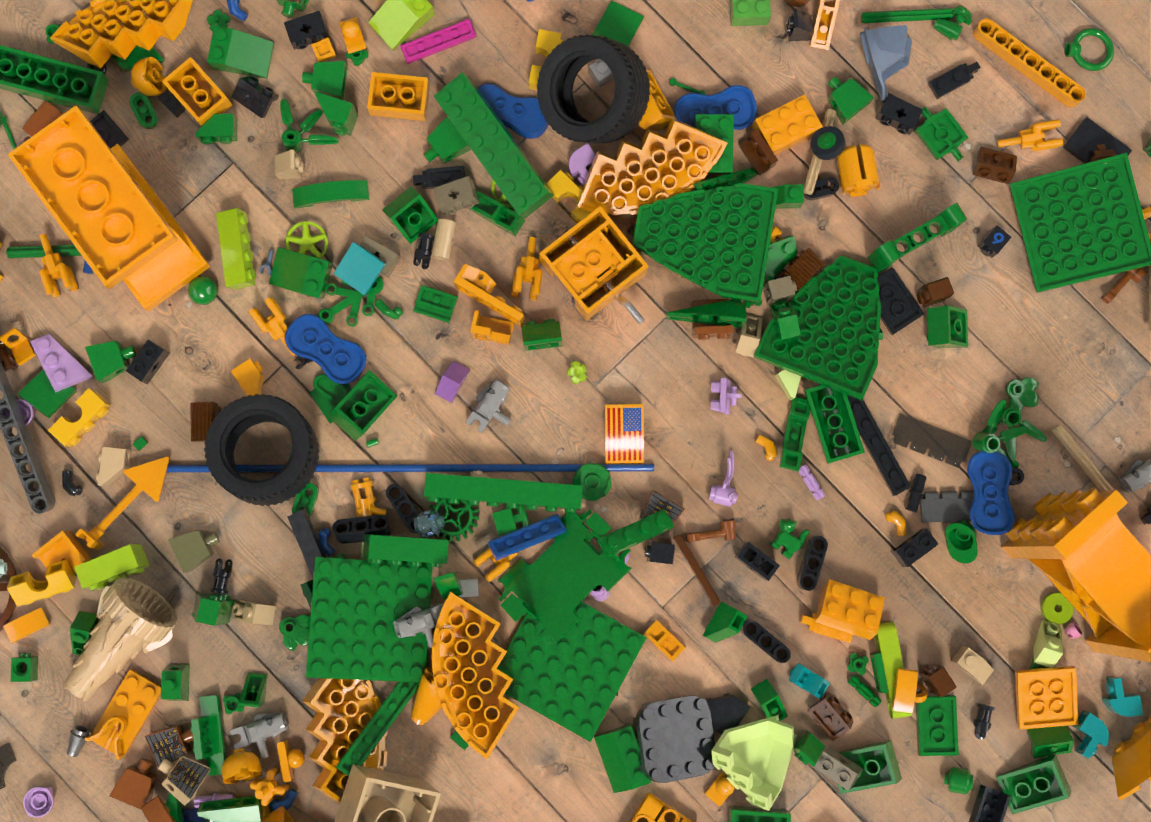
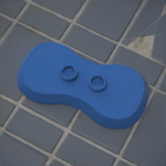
M485 83L477 87L503 124L518 135L534 139L540 137L546 131L548 124L539 108L538 97L515 96L494 83Z
M734 85L714 95L685 94L675 103L674 115L678 121L694 127V116L696 114L734 115V130H742L749 127L755 121L757 105L750 89L745 86Z
M312 314L301 315L292 322L286 332L285 343L288 349L297 356L316 362L329 379L336 383L349 384L362 373L366 365L367 359L364 350L358 344L334 335L318 316Z
M981 451L975 453L970 458L967 467L968 475L974 488V500L970 509L971 522L974 528L983 534H1005L1012 529L1015 522V512L1008 496V487L1012 477L1011 463L1005 455L999 452L986 453Z

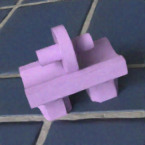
M727 378L711 382L712 393H720V400H711L710 409L722 414H730V399L731 406H736V400L742 399V394H737V387H731V380H727Z

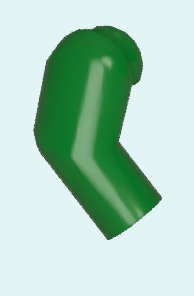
M378 299L375 302V306L385 316L397 320L403 315V311L399 307H395L392 310L382 299Z

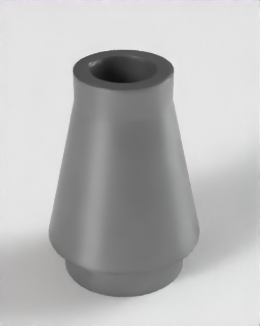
M76 725L70 731L68 750L66 752L69 756L77 757L79 755V752L87 742L85 738L90 736L88 728Z

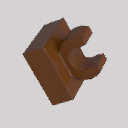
M1104 144L1096 145L1097 150L1093 151L1089 162L1115 156L1114 150H1106Z

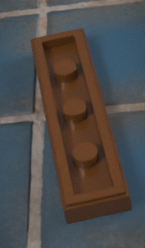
M682 535L674 537L676 545L713 606L720 603V600Z

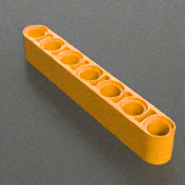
M982 19L974 28L973 36L977 41L1069 108L1076 107L1085 99L1086 92L1082 86L992 20ZM981 27L985 28L987 33L983 32ZM996 38L1000 39L1002 44L998 43ZM1011 49L1015 50L1017 55H1014L1011 52ZM1026 61H1030L1032 66H1029ZM1041 72H1045L1047 77H1044ZM1056 83L1061 84L1062 88H1059ZM1071 94H1074L1077 97V100L1074 99Z

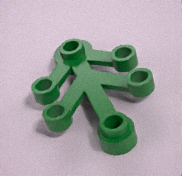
M379 276L375 281L377 286L375 288L371 287L367 293V303L362 308V313L367 317L374 314L373 306L376 294L380 293L384 287V283ZM332 283L328 284L325 287L328 295H339L347 298L330 309L324 308L320 310L318 317L326 325L331 324L334 321V315L352 304L350 315L346 318V323L350 327L357 326L361 298L365 295L359 291L339 288ZM330 287L335 288L334 292L329 293L328 289ZM371 308V313L366 314L365 309ZM324 313H329V317L327 319H323L322 316ZM350 318H355L354 324H349Z

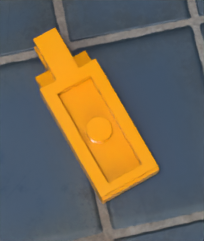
M812 613V617L801 615L800 623L809 625L808 630L851 643L853 634L814 622L815 613Z

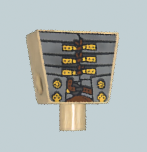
M181 756L175 764L164 758L158 767L160 771L167 774L162 782V786L183 805H186L192 799L211 769L184 756Z

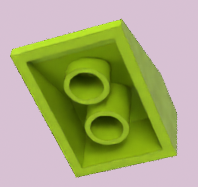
M386 0L368 24L393 51L435 16L433 6L427 0Z

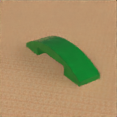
M366 180L332 181L292 189L294 208L312 207L313 204L346 200L351 202L370 200L368 181Z
M795 397L791 402L780 457V468L796 472L800 470L803 454L801 452L807 420L810 415V407L805 399Z

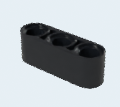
M397 484L389 485L386 489V496L409 531L415 534L424 532L426 521L404 488ZM393 488L400 490L398 498L391 497V490ZM404 504L411 506L409 514L402 513L401 508ZM416 519L422 523L421 529L417 531L412 527V523Z
M384 515L340 519L334 522L332 526L336 540L341 544L364 542L365 535L390 536L391 534L388 518Z
M822 536L811 537L807 542L796 582L797 586L802 590L811 591L817 585L828 548V542ZM816 539L822 543V547L819 550H816L813 546ZM810 558L816 560V567L813 569L808 566ZM806 576L811 579L809 587H804L802 583L803 578Z
M753 620L745 621L741 628V633L779 663H786L790 659L791 652L788 647ZM752 623L755 626V631L752 634H747L746 626ZM764 636H768L770 643L764 647L761 645V639ZM783 648L785 656L782 659H778L776 652L778 649Z

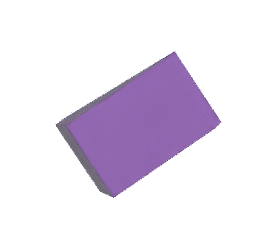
M453 361L442 375L435 394L452 403L470 369Z

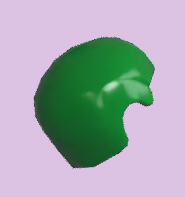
M201 276L194 278L188 286V296L195 304L208 305L215 300L218 294L216 283L209 277Z

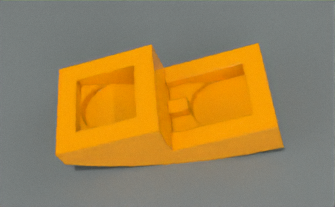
M41 607L11 621L3 627L12 644L50 626Z
M657 620L644 633L672 662L686 649Z
M897 669L894 683L895 693L892 702V709L894 711L913 713L918 680L917 670Z

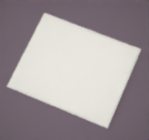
M478 579L460 580L463 594L459 595V597L479 596Z

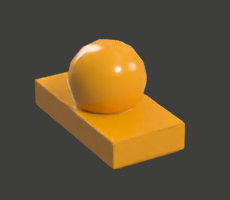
M357 17L339 22L348 53L366 49Z
M288 739L277 743L283 781L289 782L295 778L293 768H299L304 764L305 755L299 749L290 750Z
M723 770L704 792L719 807L735 790V787L726 779L728 775Z

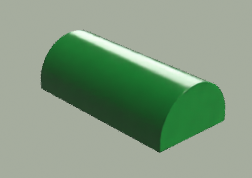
M824 385L804 390L827 464L865 453L847 394Z

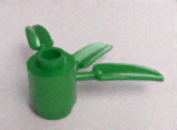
M286 99L280 101L282 122L287 124V130L283 132L281 137L286 151L295 150L298 153L302 149V142H309L310 145L339 143L336 137L328 135H309V139H301L303 132H308L322 116L323 111L317 110L309 115L300 124L301 130L298 132L295 129H291L290 124L293 122V117L288 101Z
M1003 399L995 406L987 421L989 426L987 433L978 432L975 434L972 444L978 451L986 453L999 452L1009 460L1007 453L999 448L1000 440L1005 442L1027 433L1030 428L1027 426L1010 428L1001 431L999 437L991 434L992 429L997 426L1006 405V399ZM1016 460L1014 462L1010 461L1012 467H1019V463Z
M1010 404L1005 405L997 426L1001 422L1007 425L1008 429L1019 424V427L1027 426L1030 430L1026 434L1039 441H1047L1046 436L1026 420L1021 422L1022 415L1017 408ZM987 425L982 432L987 433L989 426ZM997 426L992 429L991 434L997 431ZM1016 438L1005 441L1007 455L1012 462L1016 459Z

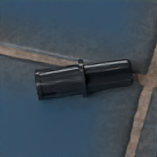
M915 475L912 488L909 490L910 495L905 510L918 512L921 496L924 497L922 493L927 479L925 475Z

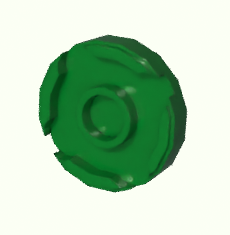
M589 462L577 469L574 474L573 485L583 486V499L596 501L608 494L612 480L605 466Z

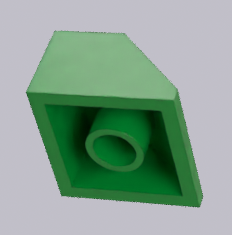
M316 92L315 96L334 133L340 136H345V134L351 136L358 117L353 103Z
M412 186L382 209L409 244L418 239L419 233H425L438 222L436 215Z
M948 305L927 308L928 346L937 348H968L967 310Z
M555 319L544 320V323L536 324V321L526 322L525 326H521L524 351L562 347L559 321L555 322Z

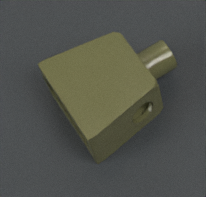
M196 530L168 539L183 573L193 571L212 557L214 552L211 546L220 542L216 532L206 536L203 530Z

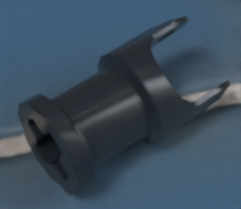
M419 233L418 248L415 249L413 264L418 266L422 260V268L427 269L431 260L432 241H434L435 237Z
M218 558L215 562L213 572L215 578L211 592L228 594L227 585L228 579L231 577L233 562L231 559L226 560L225 568L222 569L223 561L221 558Z
M977 703L978 712L973 724L975 726V736L982 740L991 728L990 719L995 707Z

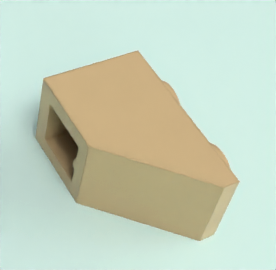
M289 150L275 156V175L278 179H301V173H304V162L301 161L300 156L297 155L295 150Z
M102 447V451L99 453L100 470L96 473L98 486L108 487L124 474V470L129 469L132 450Z
M235 599L232 607V618L252 624L273 626L276 606Z

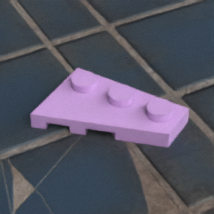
M50 334L30 341L55 393L92 378V375Z

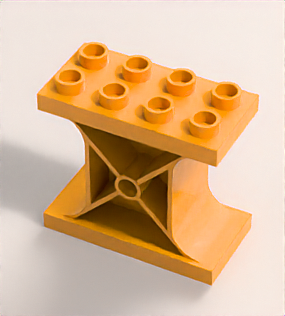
M77 106L71 108L7 154L103 285L111 289L123 280L146 311L150 312L211 267L123 148L116 144L110 149L82 110Z
M1095 487L1085 493L1078 489L1070 495L1065 491L1056 496L1052 493L1045 495L1033 506L1038 513L1035 517L1027 522L1023 518L1017 520L1012 529L1005 533L1009 540L1001 546L1010 558L1027 559L1032 562L1079 612L1093 630V633L1085 641L1094 652L1151 662V555L1123 525L1117 515V512L1128 502L1117 490L1099 492Z

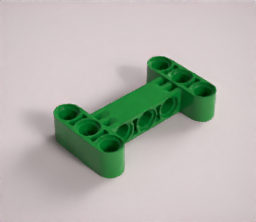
M955 203L942 211L937 217L893 242L890 240L882 244L868 256V259L872 266L877 268V273L890 267L898 259L939 236L943 237L964 223L967 217L959 204ZM930 225L937 229V233L930 231ZM913 235H918L921 241L916 242L913 239ZM897 244L903 245L904 252L897 249Z

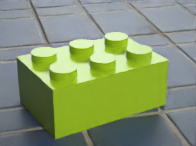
M129 544L77 565L74 568L82 589L93 591L96 589L101 590L108 586L107 583H113L119 578H126V575L134 576L145 572L144 568L150 565L142 544Z

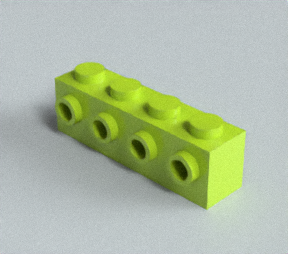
M234 208L216 213L226 287L237 290L254 286L256 273L252 263L253 253L250 249L251 236L248 232V216L246 212Z

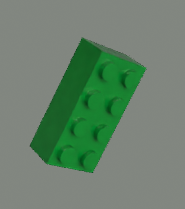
M365 535L363 558L368 559V563L382 564L383 560H387V564L402 565V561H407V565L422 566V562H425L426 566L441 567V564H447L449 540Z

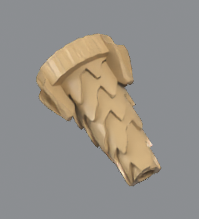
M119 578L115 580L112 586H106L103 589L96 616L100 621L91 631V638L85 644L84 652L73 664L74 670L64 681V689L69 690L74 696L81 698L83 701H89L103 683L113 674L120 672L130 659H135L142 649L146 654L172 639V628L177 623L176 613L169 602L148 585L130 578Z

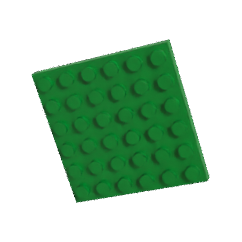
M1127 153L1010 183L1037 293L1151 266V243Z
M315 557L305 677L420 682L421 676L426 669V636L420 632L416 636L398 638L393 621L414 607H419L421 610L430 608L433 567L426 566V564H422V566L407 565V563L394 565L387 564L386 561H383L382 564L368 563V560Z
M581 601L574 608V614L580 620L556 644L551 636H545L538 642L536 638L546 627L538 618L534 619L529 614H526L507 648L505 656L497 667L513 678L504 694L591 742L647 637Z

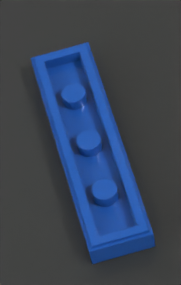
M556 514L488 542V547L497 561L566 533V527L559 515Z

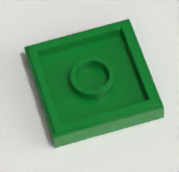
M43 369L18 395L49 419L76 393V389L70 386L55 393Z

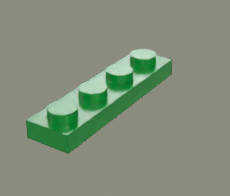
M665 509L607 534L599 538L597 542L606 557L609 558L672 529L674 524Z

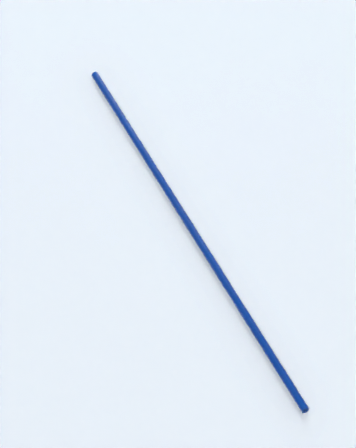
M322 464L316 466V472H576L583 464ZM601 464L609 472L654 471V464ZM168 465L166 473L210 471L208 465ZM236 465L238 472H280L285 467V465Z

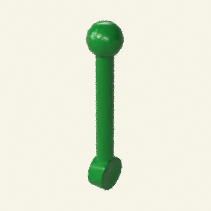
M675 78L669 80L670 86L676 85L691 92L706 95L704 90L699 91L681 84Z

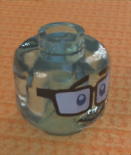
M436 510L421 511L414 519L415 530L423 537L438 535L441 532V528L445 525L444 517L440 516Z

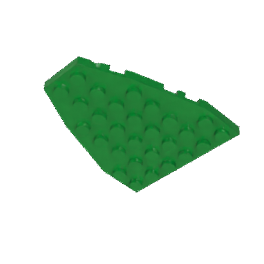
M737 183L733 186L716 187V189L680 193L665 200L661 199L652 204L639 206L633 246L667 270L721 297L760 303L778 188Z
M842 255L838 257L833 264L825 267L818 276L811 278L790 301V305L797 314L801 335L782 340L777 333L772 319L768 323L754 358L863 401L878 366L881 302L879 300L877 268Z

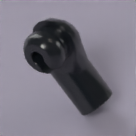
M62 471L63 489L70 496L81 495L82 486L75 485L72 482V471Z

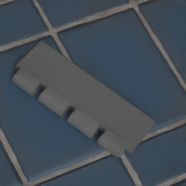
M938 491L923 493L924 499L920 500L921 523L960 522L963 519L971 522L970 509L974 500V491H960V499H958L957 491H941V499H939Z

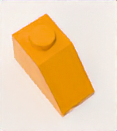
M249 358L231 370V373L247 396L261 395L264 375L261 371L264 369L258 361Z

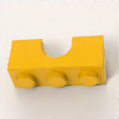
M539 29L536 54H542L547 57L558 44L560 45L564 41L561 40V33ZM532 65L528 82L529 89L537 90V81L542 66Z
M561 170L546 183L554 193L552 198L559 203L565 197H572L577 201L578 205L583 187L577 186L573 182L572 176L567 172L563 173ZM576 206L571 211V217L579 223L592 212L577 208Z
M88 388L75 401L82 410V416L77 422H72L69 418L61 416L48 429L66 447L76 446L81 441V436L85 432L91 431L95 426L94 423L109 412L108 409L111 405L97 391Z
M67 559L48 565L45 574L47 580L44 581L34 579L29 571L10 577L7 590L16 605H28L36 600L50 598L55 594L65 593L74 589L76 576Z

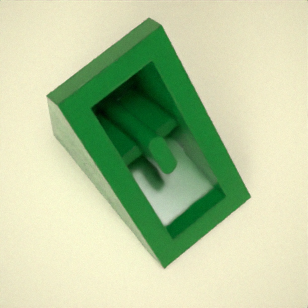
M248 672L239 700V706L260 707L265 704L267 674Z

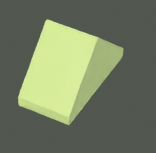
M783 370L775 375L787 398L793 400L796 397L801 376Z

